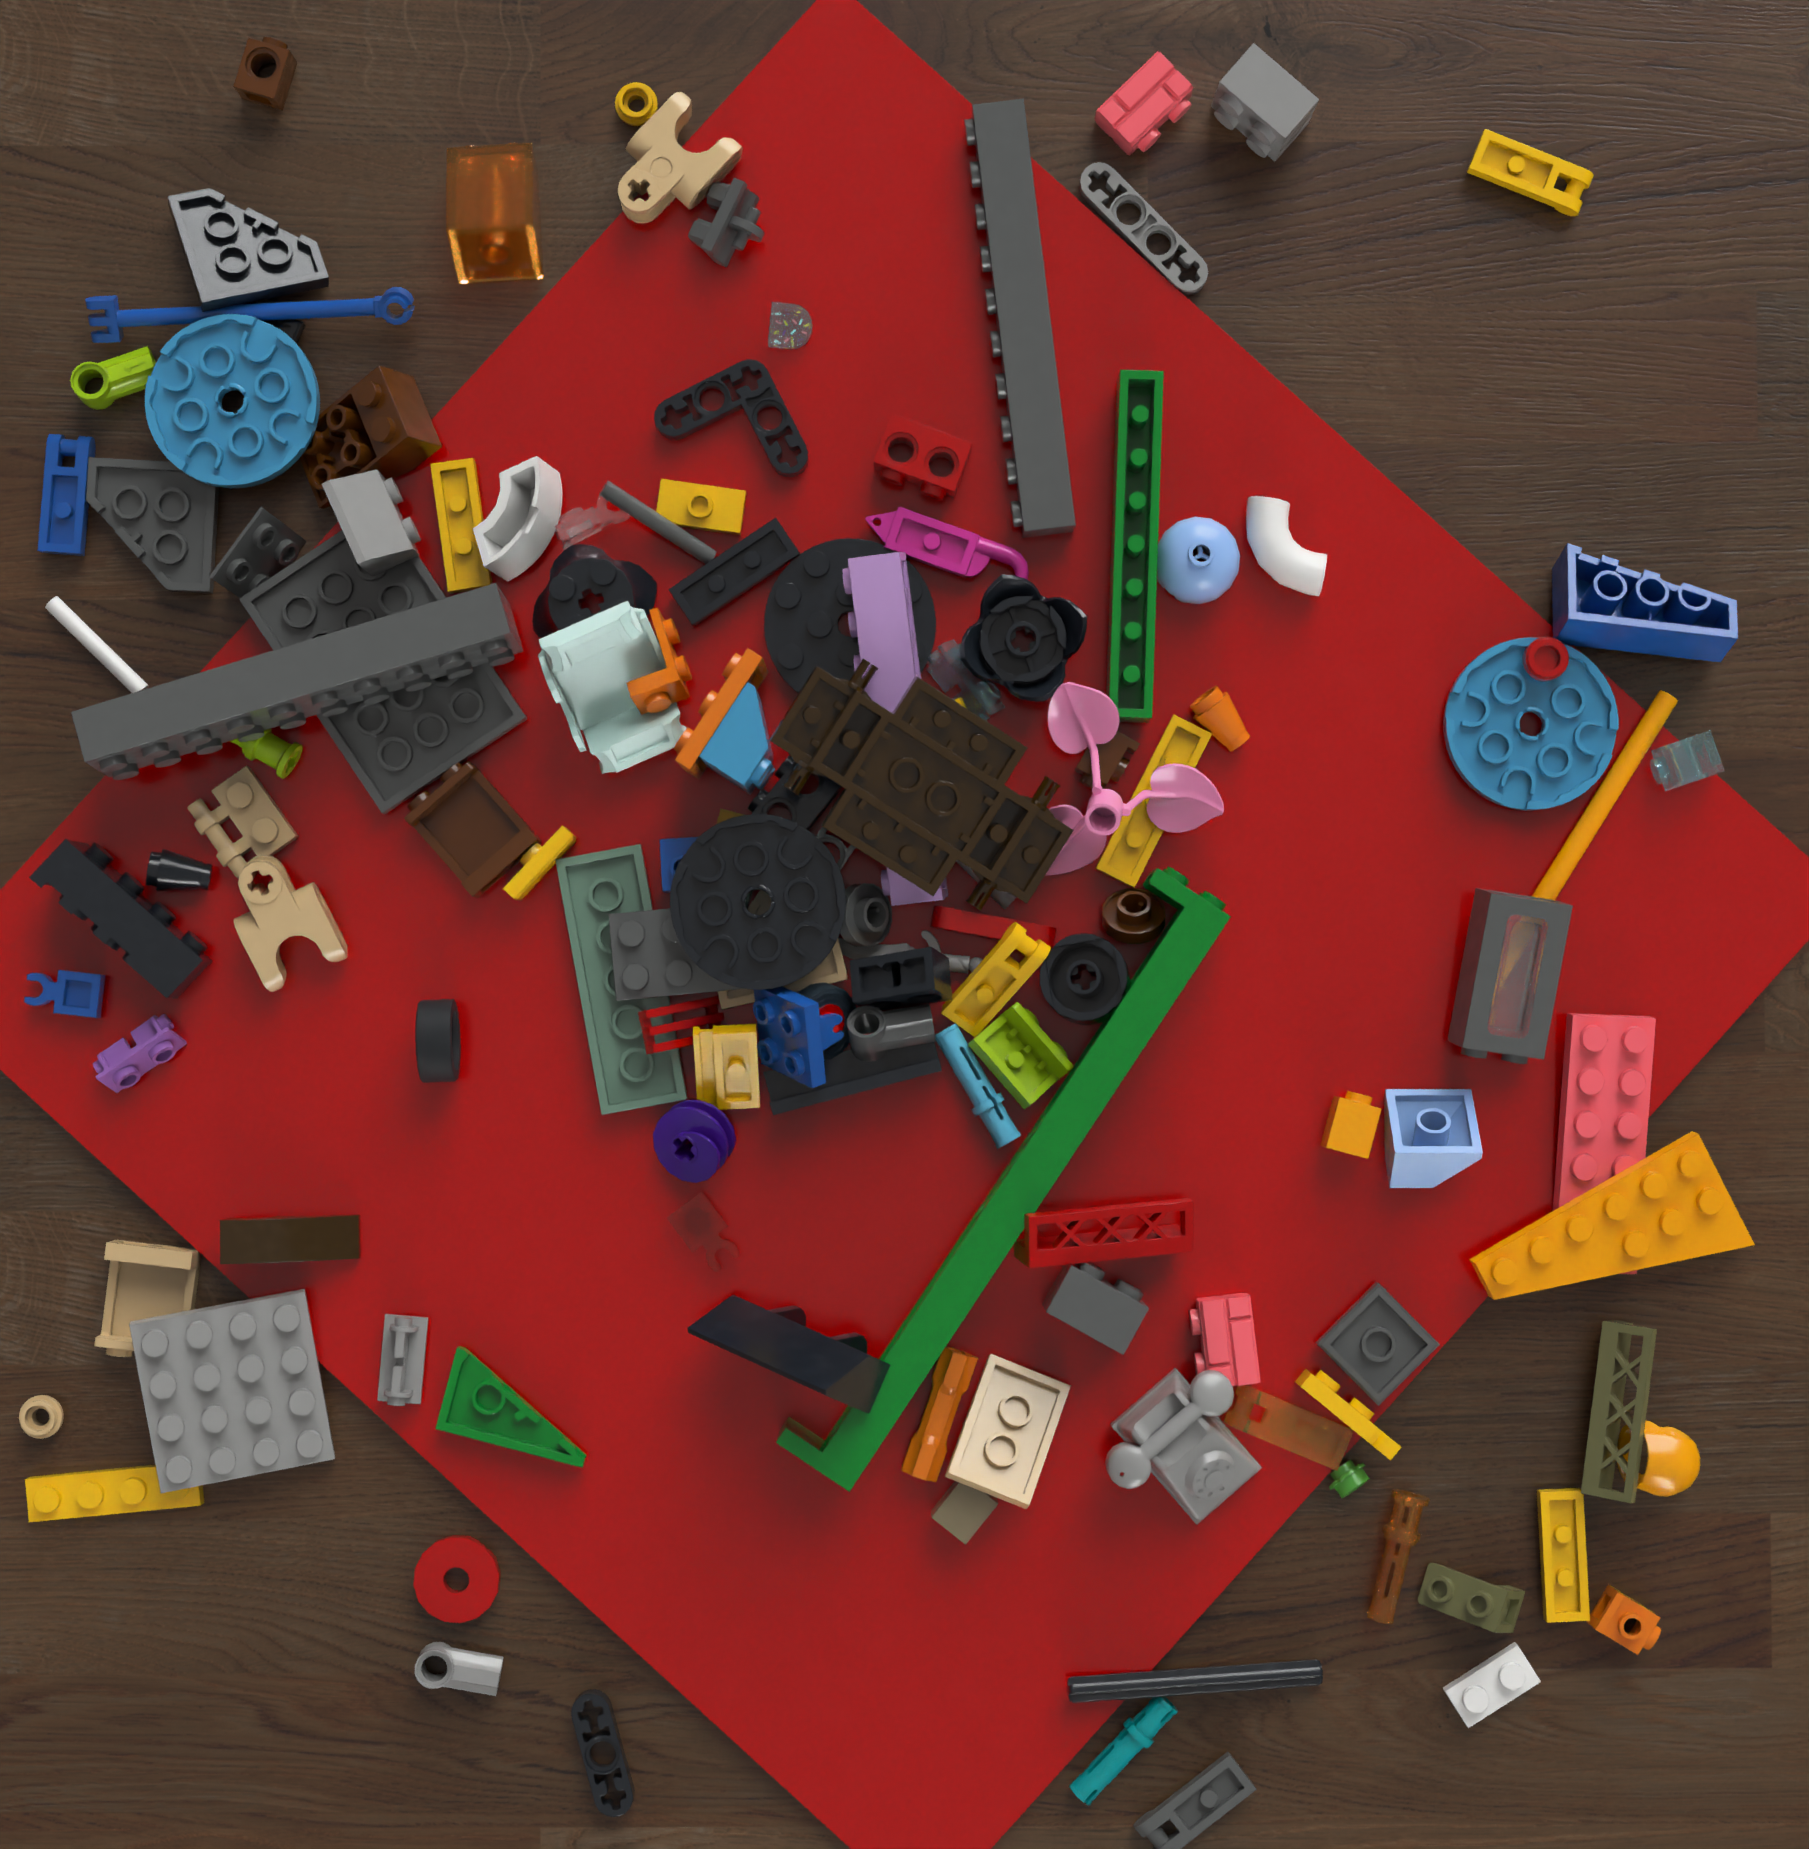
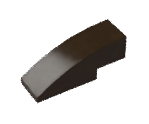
M360 1215L273 1216L263 1218H226L220 1220V1264L304 1262L361 1258Z

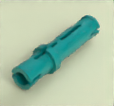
M1153 1697L1133 1719L1129 1717L1123 1723L1124 1729L1069 1785L1072 1792L1089 1806L1144 1747L1149 1748L1154 1743L1152 1738L1178 1713L1174 1704L1167 1697Z

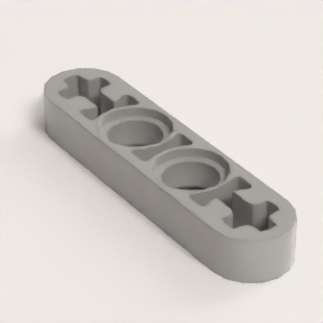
M1101 162L1092 163L1087 166L1081 174L1079 184L1080 194L1083 199L1131 248L1181 293L1189 296L1201 291L1208 276L1207 264L1203 258L1114 168ZM1091 176H1094L1096 179L1105 176L1108 179L1106 189L1113 197L1117 190H1121L1123 193L1115 198L1109 209L1104 206L1108 203L1109 197L1101 189L1095 192L1090 190ZM1122 204H1134L1139 209L1141 217L1138 222L1133 225H1125L1119 221L1116 211ZM1156 233L1165 235L1170 241L1169 251L1164 255H1154L1151 253L1146 245V240L1149 236ZM1177 250L1183 253L1179 256L1178 262L1185 269H1189L1192 266L1197 268L1195 275L1196 283L1191 280L1182 283L1179 280L1181 270L1174 262L1171 264L1170 269L1164 266V264L1171 261Z

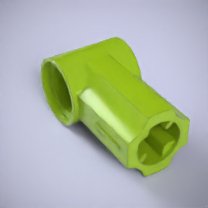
M146 346L100 363L83 362L72 372L70 378L71 387L80 400L89 408L96 410L105 409L112 405L116 399L145 390L148 375L151 376L156 361L150 348ZM98 377L103 378L104 383L100 391L94 394L85 393V386L89 380Z

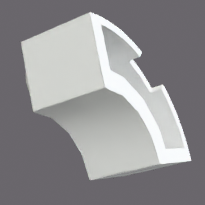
M538 456L499 473L500 492L496 506L483 522L473 528L483 566L507 582L527 570L541 556L555 533L561 515L563 491L560 473Z

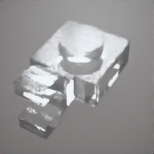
M599 495L597 508L591 507L583 511L582 507H577L560 516V524L554 526L555 535L564 550L601 531L602 527L610 523L617 524L629 519L630 515L621 509L616 512L610 511L606 507L608 501Z

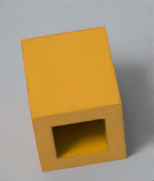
M1347 1091L1345 1098L1334 1096L1320 1146L1368 1159L1382 1109L1370 1106L1372 1097Z

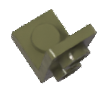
M1429 1563L1418 1602L1421 1605L1493 1633H1513L1525 1591L1510 1585H1493L1438 1563Z

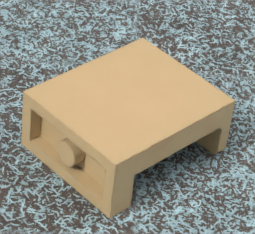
M118 1239L106 1242L104 1260H110L102 1330L101 1334L95 1337L94 1346L106 1348V1355L132 1357L134 1348L129 1327L130 1321L195 1309L201 1253L193 1248Z

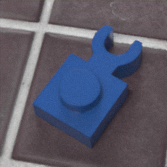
M58 970L57 982H54L46 974L30 973L27 974V980L40 982L43 992L39 997H25L24 1002L33 1006H42L48 1004L51 1000H55L53 1013L101 1018L106 975Z

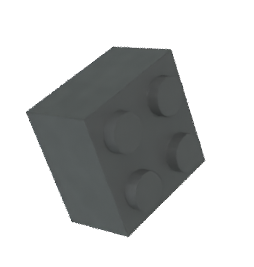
M1091 1262L1063 1265L1042 1303L1045 1311L1124 1355L1149 1310L1148 1306L1141 1300L1144 1294L1138 1288L1119 1278L1115 1284L1103 1279L1105 1272L1102 1271L1103 1269Z

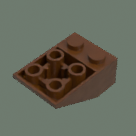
M379 365L319 414L313 438L300 457L319 508L325 509L330 507L331 504L322 483L372 470H378L385 477V480L391 477L394 479L414 470L439 450L442 445L414 377Z

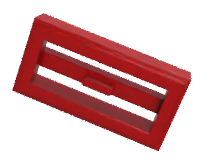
M719 996L638 1012L647 1055L693 1045V1036L656 1044L654 1035L705 1024L709 1025V1029H713V1026L721 1025L720 1021H724L723 1012L718 1013L717 1004H720ZM705 1007L706 1016L652 1027L650 1018Z

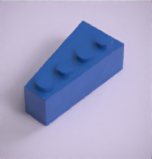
M1569 543L1566 544L1552 568L1553 638L1558 639L1563 644L1721 662L1738 639L1737 600L1684 582L1681 586L1663 581L1660 578L1661 574L1646 569L1639 573L1619 566V560L1602 555L1598 559L1581 553V547Z

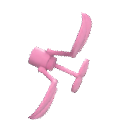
M1072 682L1061 684L1054 692L1049 704L1048 728L1055 744L1066 753L1076 754L1087 747L1089 748L1093 794L1089 799L1084 817L1076 807L1070 805H1058L1049 808L1057 820L1074 831L1045 876L1072 872L1095 861L1105 848L1107 835L1114 833L1118 829L1121 816H1129L1131 810L1145 799L1150 798L1147 803V813L1150 820L1158 828L1166 832H1187L1224 813L1223 801L1214 784L1203 773L1184 764L1173 763L1158 767L1151 775L1150 783L1152 790L1141 791L1127 804L1123 803L1122 798L1115 791L1102 789L1099 754L1096 744H1104L1114 738L1120 722L1119 712L1114 702L1106 694Z

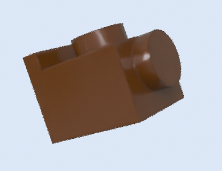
M1119 731L1109 742L1096 744L1099 754L1102 789L1105 788L1110 779L1116 783L1119 781L1130 761L1123 757L1124 753L1127 751L1133 755L1140 743ZM1087 747L1074 771L1082 775L1079 782L1092 789L1091 757Z

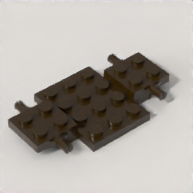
M862 659L849 681L835 678L820 667L815 666L769 741L787 751L797 763L783 786L799 795L811 773L826 776L844 787V790L821 826L932 896L935 895L956 860H959L970 867L977 878L980 879L968 900H966V902L982 911L983 906L994 889L1009 892L1023 902L1028 903L1074 830L1057 820L1051 811L1046 808L1058 788H1060L1058 783L1045 776L1032 798L1019 795L1005 786L1006 781L1024 755L1027 747L919 677L915 676L891 713L872 701L867 692L864 691L878 670L870 662Z

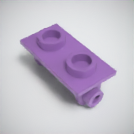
M162 1014L160 1017L153 1015L149 1020L130 1032L137 1044L132 1049L127 1040L121 1038L97 1055L98 1060L93 1063V1067L98 1073L95 1077L105 1086L118 1093L122 1089L135 1085L143 1074L156 1065L172 1059L176 1051L184 1047L187 1042L171 1030L174 1028V1025L166 1014Z

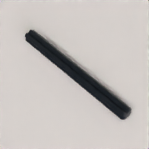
M1312 1659L1071 1676L1067 1680V1695L1070 1702L1083 1703L1319 1686L1323 1680V1669L1319 1660Z

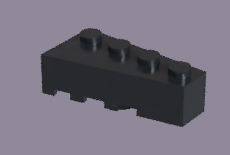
M65 839L29 878L40 888L44 885L53 886L62 894L59 897L60 901L58 903L71 915L74 913L84 921L88 918L93 921L94 924L91 926V930L96 937L116 951L121 947L126 952L122 958L129 966L166 998L177 999L212 962L204 954L208 947L192 932L188 931L184 935L173 924L177 919L175 915L163 904L157 901L152 905L141 894L145 888L135 877L128 872H125L123 875L117 872L110 865L114 858L96 842L90 846L87 843Z

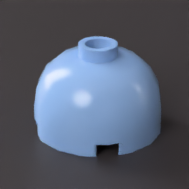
M1192 517L1178 521L1164 532L1158 543L1157 580L1168 593L1183 603L1203 604L1216 600L1231 587L1239 572L1240 553L1236 539L1226 526L1211 518ZM1197 549L1198 554L1193 556V550ZM1201 558V559H1203V560H1205V561H1204V562H1199V561H1197V560Z

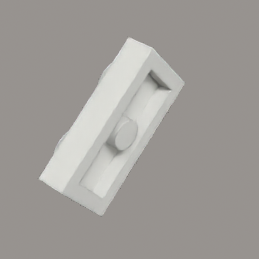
M1513 1642L1444 1686L1443 1690L1465 1725L1470 1728L1541 1681L1519 1646Z

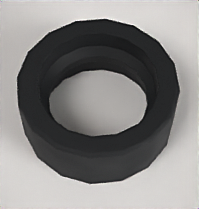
M454 999L421 1000L418 1003L415 1042L419 1077L423 1083L455 1082L458 1079L461 1040L459 1014Z

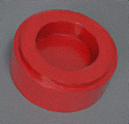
M1553 637L1536 639L1526 647L1523 654L1525 671L1529 676L1538 681H1550L1559 677L1566 670L1569 662V655L1565 645Z

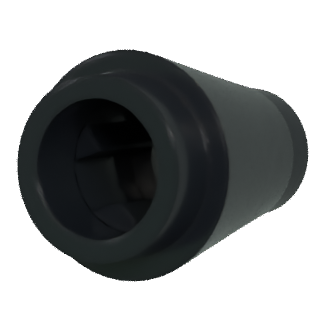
M163 849L162 853L151 851L146 885L156 887L157 891L209 890L212 864H205L202 861Z

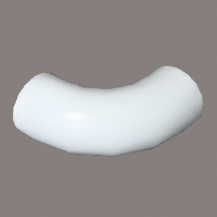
M1263 496L1248 497L1246 507L1247 540L1258 564L1280 585L1304 594L1319 596L1325 576L1327 554L1304 549L1293 540L1288 522L1289 502Z

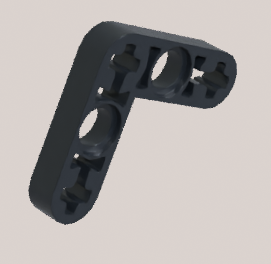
M747 359L664 400L655 410L654 421L661 435L670 440H679L743 408L772 467L778 474L784 477L798 476L808 465L809 455L806 444L768 370L757 360ZM750 370L752 375L761 374L762 377L757 380L758 388L751 391L749 386H743L735 390L736 395L740 399L732 402L730 391L723 381L731 379L732 387L744 381L742 373ZM711 388L718 389L725 397L724 404L716 411H707L700 404V397L703 392ZM692 398L695 410L702 417L701 419L694 421L693 415L690 413L682 417V427L676 430L671 424L666 426L662 424L668 419L666 414L668 410L674 409L677 414L689 410L685 401ZM767 407L778 409L782 414L781 424L772 430L762 428L757 421L761 410ZM788 429L793 434L784 436L791 451L799 449L801 452L796 456L797 465L790 467L787 462L781 464L778 462V459L782 457V450L777 440L771 446L767 443V440L779 438Z

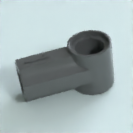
M929 1004L881 1011L877 1007L865 1005L854 1009L847 1018L852 1053L855 1057L865 1062L879 1060L891 1049L936 1042Z

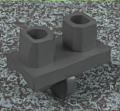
M733 178L731 185L713 182L707 194L706 203L718 212L712 223L700 218L694 221L688 237L715 263L727 267L735 249L743 251L748 239L761 242L765 235V232L756 225L761 211L755 207L760 198L747 188V184L739 179Z

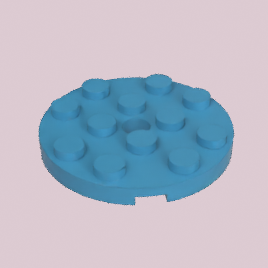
M215 315L196 321L183 328L161 349V355L154 366L151 376L148 375L146 382V419L159 449L184 473L200 482L216 487H252L281 475L305 452L313 438L319 419V386L307 356L295 341L281 329L248 315ZM229 391H240L244 395L243 405L237 410V413L226 412L222 408V399Z
M1532 637L1518 638L1500 643L1473 659L1454 682L1447 698L1443 717L1446 748L1456 771L1475 792L1487 800L1503 807L1525 811L1544 810L1562 805L1579 797L1594 785L1610 763L1613 756L1611 754L1615 744L1616 731L1619 728L1618 709L1610 685L1599 668L1573 647L1564 644L1568 651L1569 662L1566 670L1559 677L1550 681H1538L1528 675L1523 666V654L1526 647L1538 639ZM1526 712L1536 714L1542 722L1540 733L1536 736H1528L1520 731V718Z

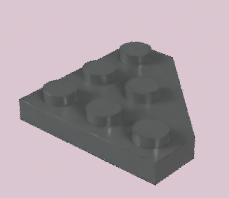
M89 457L86 500L115 530V533L132 552L142 560L159 582L170 592L213 594L214 580L209 576L215 569L219 487L205 484L190 477L171 461Z

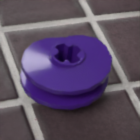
M684 1100L672 1106L658 1120L653 1133L654 1150L660 1163L670 1174L682 1181L697 1183L708 1180L721 1168L727 1157L733 1152L736 1136L733 1125L727 1116L713 1104L701 1100Z

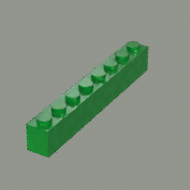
M1120 369L1117 378L1106 695L1116 705L1120 722L1148 723L1152 719L1164 371Z

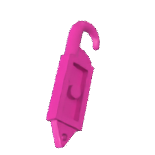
M898 507L897 511L865 518L868 525L885 543V549L894 552H905L907 558L964 578H972L980 574L991 558L1010 565L1014 569L1015 576L1028 580V565L1021 553L1011 547L980 537V535L902 507ZM875 520H880L881 525L875 526L873 522Z

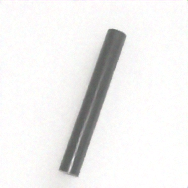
M609 480L599 493L601 497L702 563L707 564L715 557L717 551Z

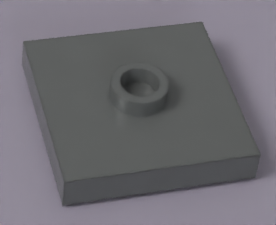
M1375 1282L1315 1342L1378 1406L1440 1345L1378 1282Z

